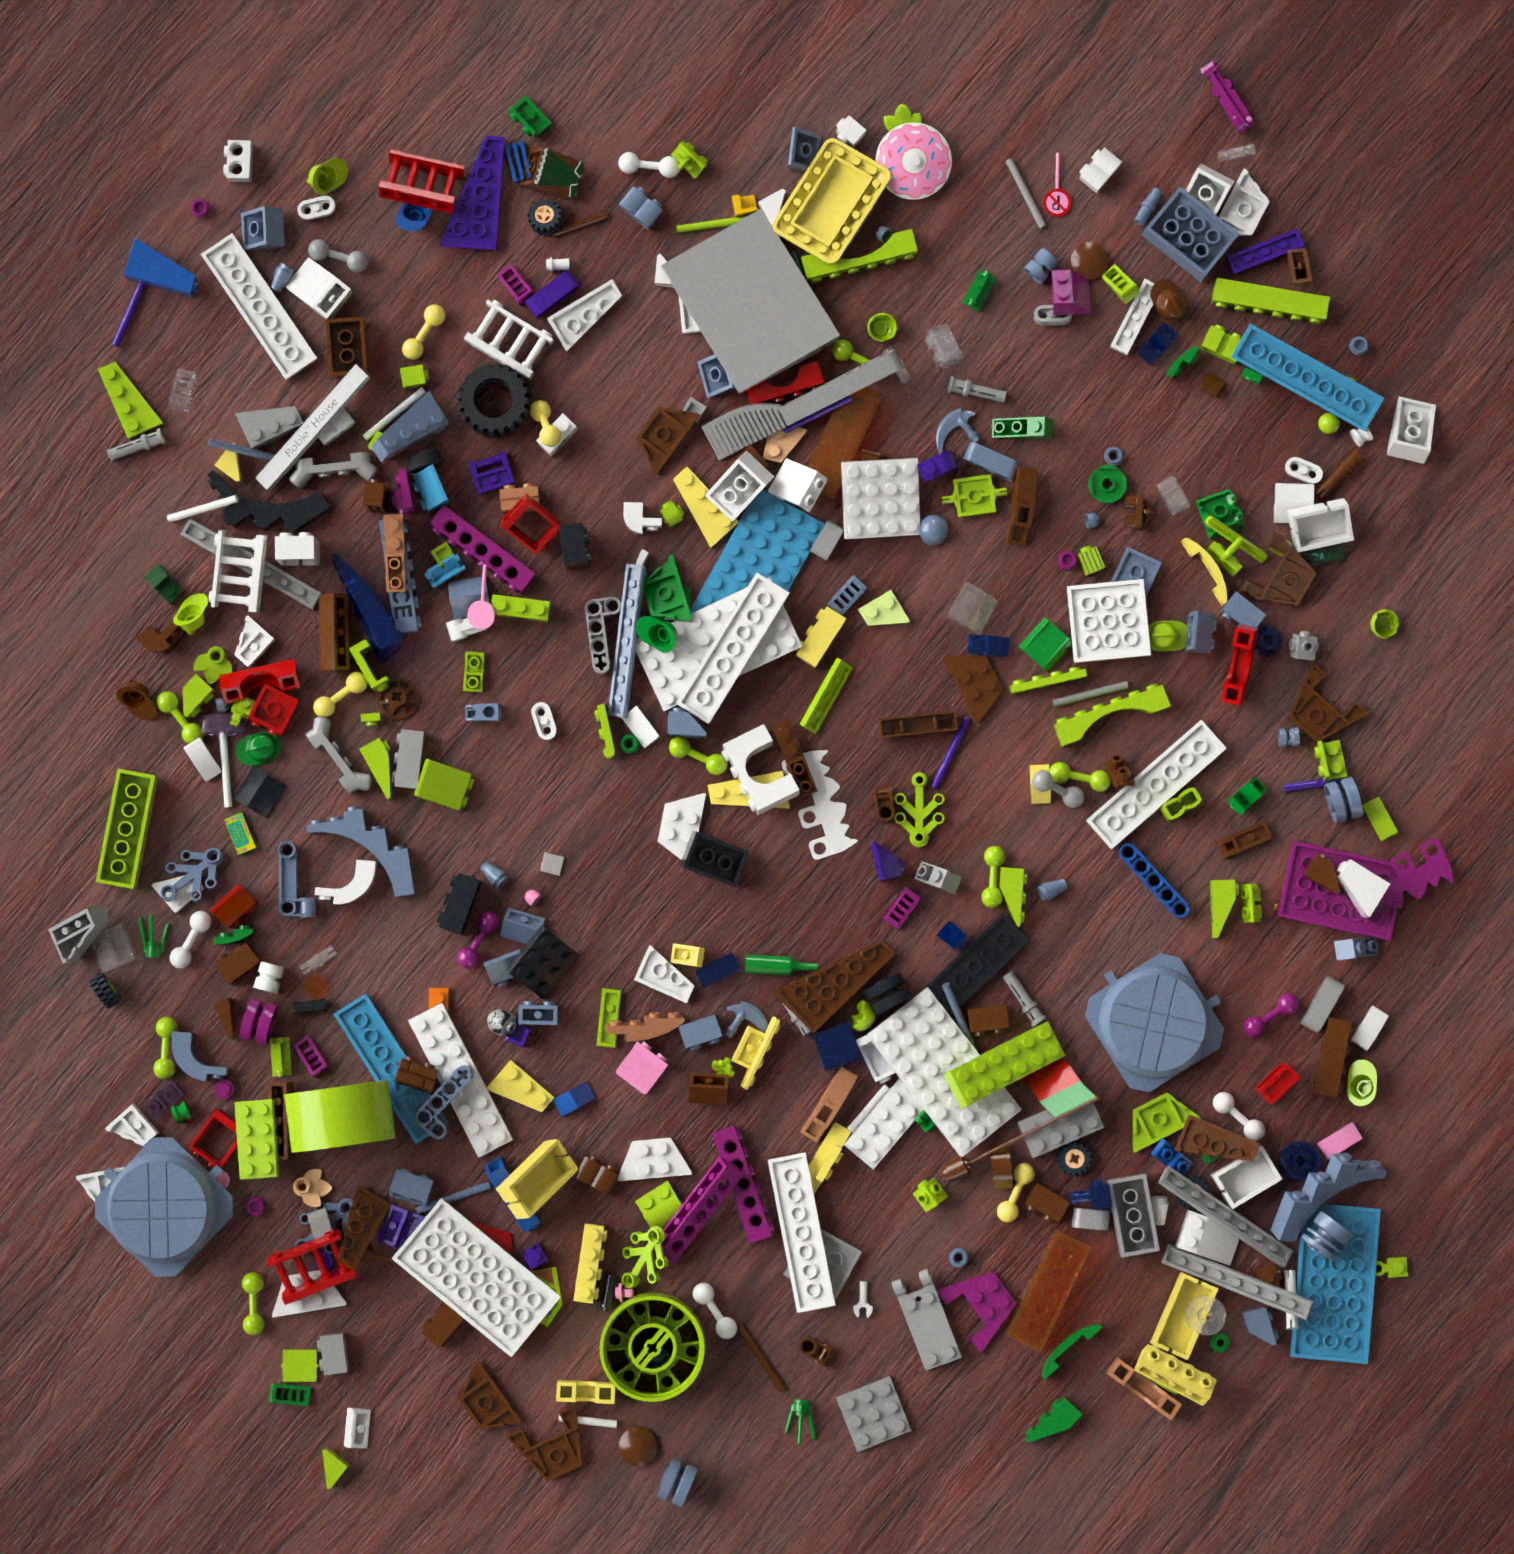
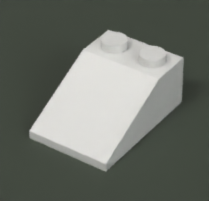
M1200 164L1186 192L1217 215L1235 181Z
M1398 397L1389 436L1387 455L1424 464L1431 451L1436 405Z
M745 451L705 496L733 522L774 476L749 452Z
M1187 1210L1175 1246L1231 1265L1239 1238L1209 1217Z

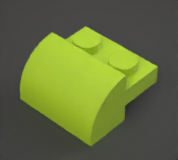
M668 1181L635 1201L650 1228L660 1226L664 1229L682 1205Z

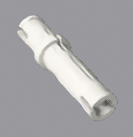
M1283 1271L1285 1290L1297 1294L1296 1271ZM1285 1312L1286 1329H1299L1298 1317Z

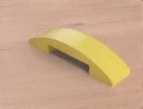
M1184 538L1181 543L1192 558L1198 554L1218 585L1212 591L1221 606L1227 603V589L1219 567L1200 545L1188 538Z

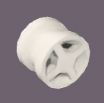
M1368 427L1365 431L1359 428L1350 430V434L1358 447H1361L1365 441L1373 440Z

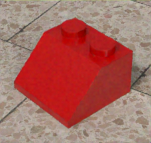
M238 884L213 906L210 911L227 928H235L243 921L241 918L246 913L250 915L257 909L255 905L258 904V901L243 885Z

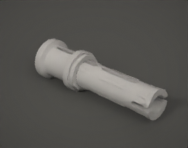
M954 376L950 378L947 391L948 393H951V391L961 393L965 397L973 395L1004 403L1006 391L972 384L970 380L963 381L955 379Z
M159 428L151 434H142L137 440L108 449L107 453L110 460L113 461L143 449L151 450V447L159 444L165 445L166 440L162 430Z
M1013 971L1002 977L1023 1007L1022 1012L1026 1013L1031 1020L1032 1027L1047 1018L1037 1007L1038 1003L1032 1001Z

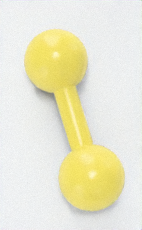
M433 304L426 308L424 312L426 321L415 339L406 340L402 346V352L406 358L416 360L422 356L424 351L422 341L432 326H438L445 320V311L441 306Z
M537 400L530 407V416L542 424L543 428L539 435L540 441L548 447L556 446L561 440V432L556 426L549 424L550 405L543 400Z
M361 672L351 673L347 677L346 686L331 698L326 696L319 697L313 705L315 714L319 717L328 718L334 713L335 704L350 692H363L368 684L364 674Z
M1018 1164L1013 1171L1016 1184L1008 1201L1000 1203L997 1208V1215L1003 1222H1013L1018 1217L1019 1209L1016 1201L1023 1185L1031 1183L1035 1177L1034 1168L1030 1164Z

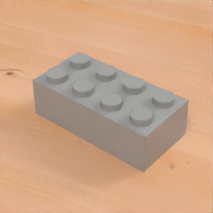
M1094 1103L1024 1137V1141L1031 1157L1034 1158L1100 1130L1104 1126ZM1045 1109L1017 1121L1021 1134L1055 1117Z
M1142 1173L1106 1180L1120 1257L1160 1251L1146 1174Z

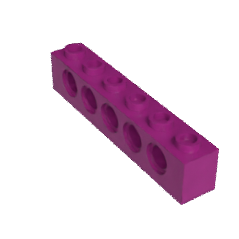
M445 505L442 506L430 522L431 526H433L431 529L440 537L442 534L448 538L447 542L455 548L457 546L463 549L462 553L468 558H476L479 561L477 564L483 568V565L486 564L487 569L489 568L494 572L493 576L500 582L503 580L508 582V587L515 593L520 591L523 594L537 576L536 573ZM451 523L457 525V529L453 533H449L446 530L447 526ZM463 536H472V541L469 544H463ZM481 546L487 548V553L483 556L477 554V549ZM497 557L503 560L500 567L492 565V561ZM516 569L518 571L517 577L509 578L507 576L508 571Z
M734 1126L713 1132L712 1135L720 1157L731 1163L735 1160L742 1161L743 1168L740 1171L743 1176L740 1179L746 1178L750 1183L746 1189H741L738 1183L732 1189L749 1242L753 1243L772 1236L771 1231H774L771 1220H766L764 1213L768 1211L765 1202H760L758 1195L761 1194L758 1183L754 1184L752 1177L755 1176L752 1165L748 1166L745 1158L749 1156L746 1147H741L739 1140L743 1138L739 1128L735 1129ZM731 1141L737 1145L736 1151L732 1153L728 1152L725 1148L726 1144ZM747 1197H753L756 1200V1204L753 1207L745 1205L744 1201ZM754 1215H759L762 1218V1223L758 1226L751 1223V1218Z
M719 1156L664 1227L665 1241L662 1243L663 1254L667 1257L669 1263L673 1265L676 1263L733 1187L739 1182L743 1174L735 1164Z

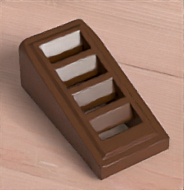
M227 998L215 1003L227 1037L233 1039L235 1038L232 1000Z

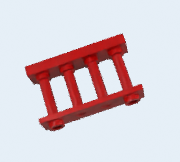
M390 149L389 163L393 165L388 181L380 180L379 197L453 214L455 197L451 196L456 178L463 180L464 166ZM400 166L411 168L406 186L395 184ZM419 170L430 172L425 190L414 188ZM437 174L448 176L443 194L432 192Z
M330 1230L324 1233L322 1237L282 1253L279 1251L272 1253L267 1258L268 1268L276 1266L285 1287L284 1292H282L284 1305L357 1277L356 1268L351 1270L338 1261V1270L332 1273L328 1271L319 1250L320 1247L330 1244L337 1260L340 1250L337 1240L341 1239L340 1230ZM312 1251L321 1272L320 1277L314 1280L310 1278L301 1257L302 1254ZM292 1258L303 1280L302 1285L297 1287L292 1286L282 1263Z

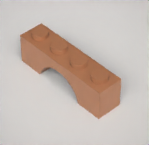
M1118 1357L1106 1372L1170 1420L1173 1419L1182 1406L1179 1401L1146 1377L1134 1371L1132 1367Z

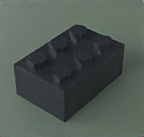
M582 522L559 525L563 561L566 570L589 567V562H592V555L589 546L586 545V543H590L587 527H584Z
M693 830L680 867L737 887L750 851Z
M459 872L457 876L453 875L450 886L453 888L451 893H447L443 904L446 907L444 912L440 911L438 915V927L463 936L482 884L481 880Z

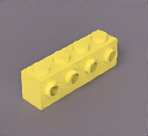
M585 1223L573 1301L593 1304L594 1299H598L599 1288H596V1282L601 1279L602 1269H599V1262L603 1261L605 1250L601 1249L602 1241L606 1242L608 1230H604L605 1225Z
M1149 1344L1141 1351L1134 1371L1202 1406L1210 1399L1217 1381L1210 1374L1201 1372L1194 1368L1193 1365L1184 1363L1174 1355L1167 1354L1158 1347Z

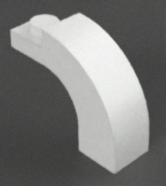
M356 860L355 876L347 886L340 889L315 887V895L319 896L321 900H331V897H334V905L348 904L358 900L372 886L376 876L377 862Z

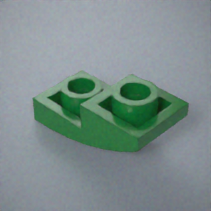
M1195 346L1184 352L1171 365L1165 376L1170 379L1174 375L1178 376L1183 368L1180 365L1181 363L1187 367L1190 362L1194 364L1200 355L1196 353L1199 347Z
M239 925V929H234V937H231V933H219V937H214V945L231 944L244 940L255 934V929H250V925Z

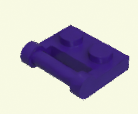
M505 451L483 460L468 462L478 495L502 488L505 485L515 484ZM501 461L503 463L502 467L480 474L477 472L479 468Z

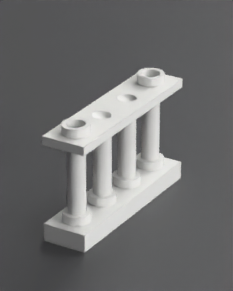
M487 300L486 305L491 309L476 333L470 334L468 332L464 337L465 342L501 364L511 366L521 376L531 380L534 375L531 365L546 342L551 345L554 343V340L551 338L552 334L543 329L539 331L504 310L503 305L496 300H493V302ZM498 312L507 319L493 342L487 344L482 341V336ZM514 322L523 329L509 352L504 354L499 351V345ZM529 332L539 337L526 361L520 364L515 361V355Z
M226 530L218 531L214 540L217 550L213 589L209 593L211 607H219V602L244 604L249 607V612H260L268 535H256V538L249 540L226 537ZM225 544L251 547L255 550L254 557L247 559L224 556ZM223 564L249 566L253 569L252 576L244 578L222 575ZM221 583L247 585L251 588L250 595L242 597L220 594Z

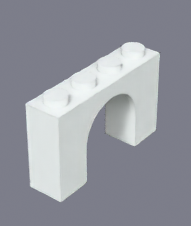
M764 724L724 743L723 751L721 752L725 761L730 762L732 766L730 770L734 778L738 777L741 783L739 784L743 795L747 794L750 799L748 804L751 810L756 811L758 815L799 795V788L791 773L772 783L761 784L753 781L746 772L747 761L753 755L771 747L773 744V740Z

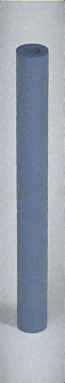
M209 439L208 446L268 461H271L276 455L215 439Z
M945 983L942 987L960 1030L978 1052L949 983Z
M488 1181L442 1199L449 1204L491 1189ZM440 1199L427 1203L426 1207H416L417 1213L421 1214L432 1210Z

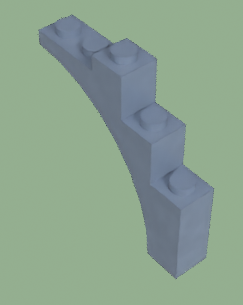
M359 806L348 807V811L343 812L344 819H341V816L332 817L330 822H322V819L311 821V825H306L307 833L337 834L353 839L365 846L385 868L392 882L395 897L416 894L409 849H404V845L392 847L393 851H390L387 829H382L381 826L370 827V831H367L364 809H359Z
M1333 1153L1325 1173L1309 1172L1302 1192L1285 1191L1271 1227L1272 1233L1279 1241H1296L1301 1229L1310 1216L1329 1198L1359 1182L1371 1179H1385L1387 1171L1376 1160L1354 1161L1348 1153Z

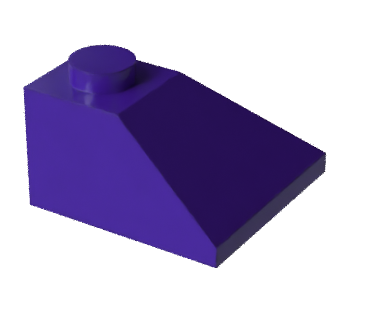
M872 842L870 846L879 882L902 876V872L905 871L903 861H899L896 855L878 843Z

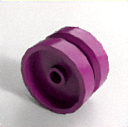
M251 998L243 1017L239 1038L250 1041L255 1035L256 1043L267 1046L275 1027L278 1005L267 1003L262 1011V1001Z

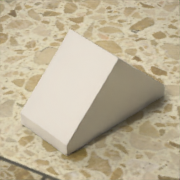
M784 189L758 202L759 208L763 210L772 227L775 218L781 211L786 194Z
M661 254L657 256L655 286L673 287L661 268V265L667 262Z

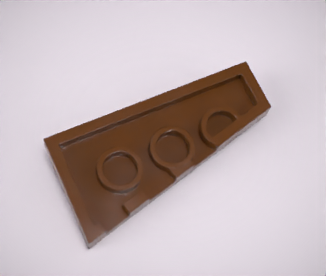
M1188 1115L1175 1151L1254 1162L1261 1144Z
M360 1185L356 1186L337 1257L338 1262L351 1270L356 1268L391 1206L390 1203Z

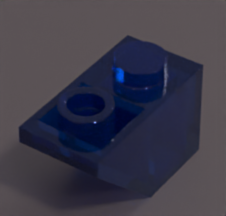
M948 921L936 935L953 951L956 948L960 950L967 943L965 940L967 935L951 921Z

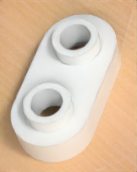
M321 196L302 201L298 205L297 211L303 220L308 221L333 214L336 205L331 197ZM324 204L330 205L327 210L323 209ZM306 208L311 209L309 214L304 213Z
M1292 457L1285 464L1286 473L1303 482L1316 484L1322 479V469L1311 462L1298 457ZM1293 464L1297 465V471L1292 470L1291 466ZM1309 472H1314L1315 478H1311Z
M543 702L536 703L532 707L531 713L538 735L544 740H551L555 737L557 728L550 707ZM544 709L545 714L543 716H539L538 710ZM549 727L551 732L545 734L544 728Z

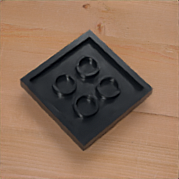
M541 925L505 971L544 1000L580 955Z

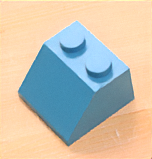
M433 464L413 475L415 481L412 484L415 491H420L422 498L419 501L423 510L427 509L431 513L441 509L443 505H450Z

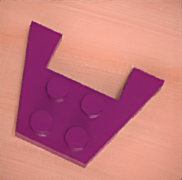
M994 1272L937 1289L938 1294L946 1305L961 1294H964L986 1326L970 1337L979 1352L984 1350L1016 1305V1302Z

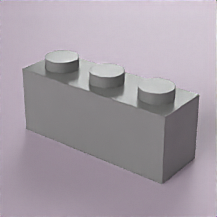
M401 729V733H397L396 744L399 745V751L395 752L394 763L397 764V768L392 773V783H395V787L416 789L421 775L425 732Z

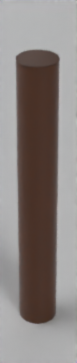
M605 211L562 226L558 231H554V236L557 237L608 219L607 212Z

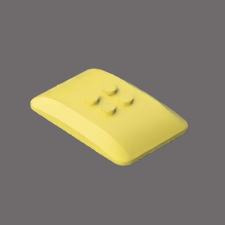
M830 138L826 140L773 222L774 231L779 236L828 264L836 263L861 228L891 178L890 171L838 139Z

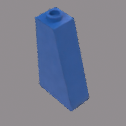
M134 240L124 272L125 278L192 298L193 293H196L199 287L196 276L140 240Z
M501 1156L484 1166L487 1177L495 1189L511 1174ZM536 1212L530 1218L516 1219L524 1233L526 1231H533L541 1223Z

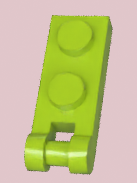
M605 704L597 705L598 710L594 712L596 721L601 722L602 729H598L600 739L605 740L606 747L603 753L606 758L611 759L615 756V748Z

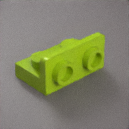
M1340 740L1325 743L1318 741L1314 748L1315 758L1320 761V766H1318L1319 776L1323 777L1324 782L1347 778Z

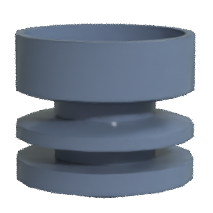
M1320 1211L1313 1220L1318 1230L1316 1231L1308 1227L1307 1231L1313 1235L1312 1238L1305 1234L1301 1238L1315 1253L1322 1258L1334 1262L1337 1258L1330 1253L1331 1250L1340 1254L1341 1251L1336 1246L1337 1242L1346 1246L1353 1235L1331 1217Z

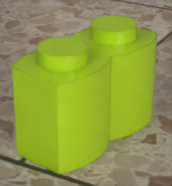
M1189 788L1180 793L1177 798L1165 802L1160 810L1167 821L1173 820L1181 816L1185 810L1197 806L1202 798L1195 788Z

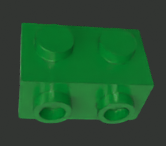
M524 96L515 106L508 108L511 113L509 117L516 124L519 122L523 126L522 131L528 137L532 136L534 139H537L552 125L527 96Z

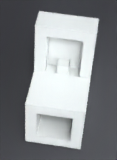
M624 502V521L630 531L643 535V528H646V531H658V528H662V518H643V503Z

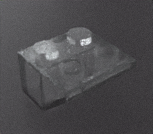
M947 323L927 330L924 341L928 349L933 350V359L937 367L941 366L942 370L963 360L964 356Z
M966 581L946 617L980 635L998 601Z
M119 924L102 931L91 944L100 969L104 974L139 960L125 924Z

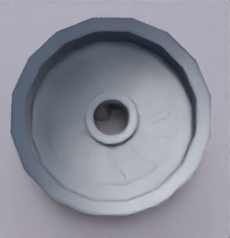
M1352 777L1341 779L1340 787L1335 781L1324 784L1327 805L1335 824L1345 822L1347 814L1352 820L1363 817L1360 795Z
M672 1458L668 1469H665L659 1484L661 1486L656 1497L666 1501L671 1492L674 1491L672 1504L682 1508L698 1468L688 1464L681 1475L679 1472L682 1467V1461Z

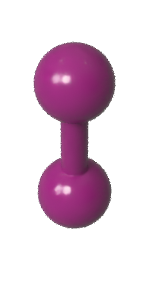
M487 911L479 916L478 927L480 930L471 946L461 949L457 956L458 963L463 968L471 969L478 964L479 954L477 949L486 933L494 932L499 926V918L495 913Z
M1289 993L1283 994L1277 1001V1007L1262 1018L1256 1016L1249 1017L1243 1025L1245 1034L1251 1038H1258L1264 1033L1265 1024L1281 1013L1284 1015L1294 1014L1299 1007L1297 997Z

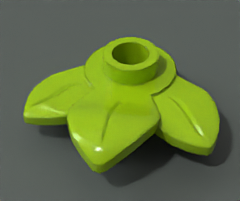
M900 104L897 107L895 116H884V124L889 132L902 124L922 123L921 114H911L909 108L904 104Z
M218 646L210 648L207 654L199 655L193 667L195 671H204L205 678L209 684L216 682L221 674L232 673V665L226 659L225 651ZM215 652H218L220 654V658L218 660H215L213 658V654Z

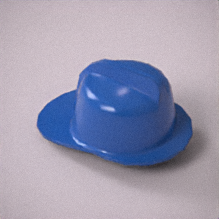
M403 203L396 215V223L406 231L421 230L429 220L432 209Z

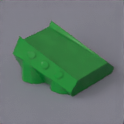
M1232 489L1196 501L1209 539L1216 540L1222 537V535L1205 524V520L1209 515H1212L1235 532H1240L1245 527L1243 514L1238 508Z
M1044 617L1019 645V648L1042 669L1048 672L1072 645V641L1052 624L1050 620Z

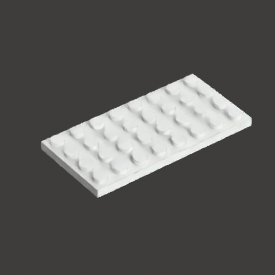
M747 588L692 613L693 622H672L679 638L676 640L674 649L668 653L658 651L640 638L637 639L636 653L663 711L677 706V701ZM782 605L739 676L802 647L784 605Z
M928 987L867 1034L960 1157L966 1155L1022 1110L1005 1087L960 1109L943 1074L979 1056V1053Z
M442 1198L392 1258L510 1357L514 1355L561 1297Z

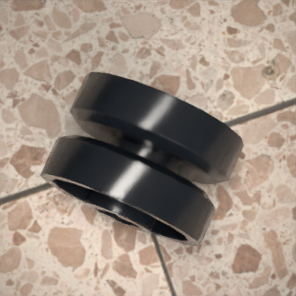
M901 972L891 977H885L864 991L868 1000H873L880 996L881 1000L872 1005L876 1015L913 996L909 987L896 990V987L905 981Z

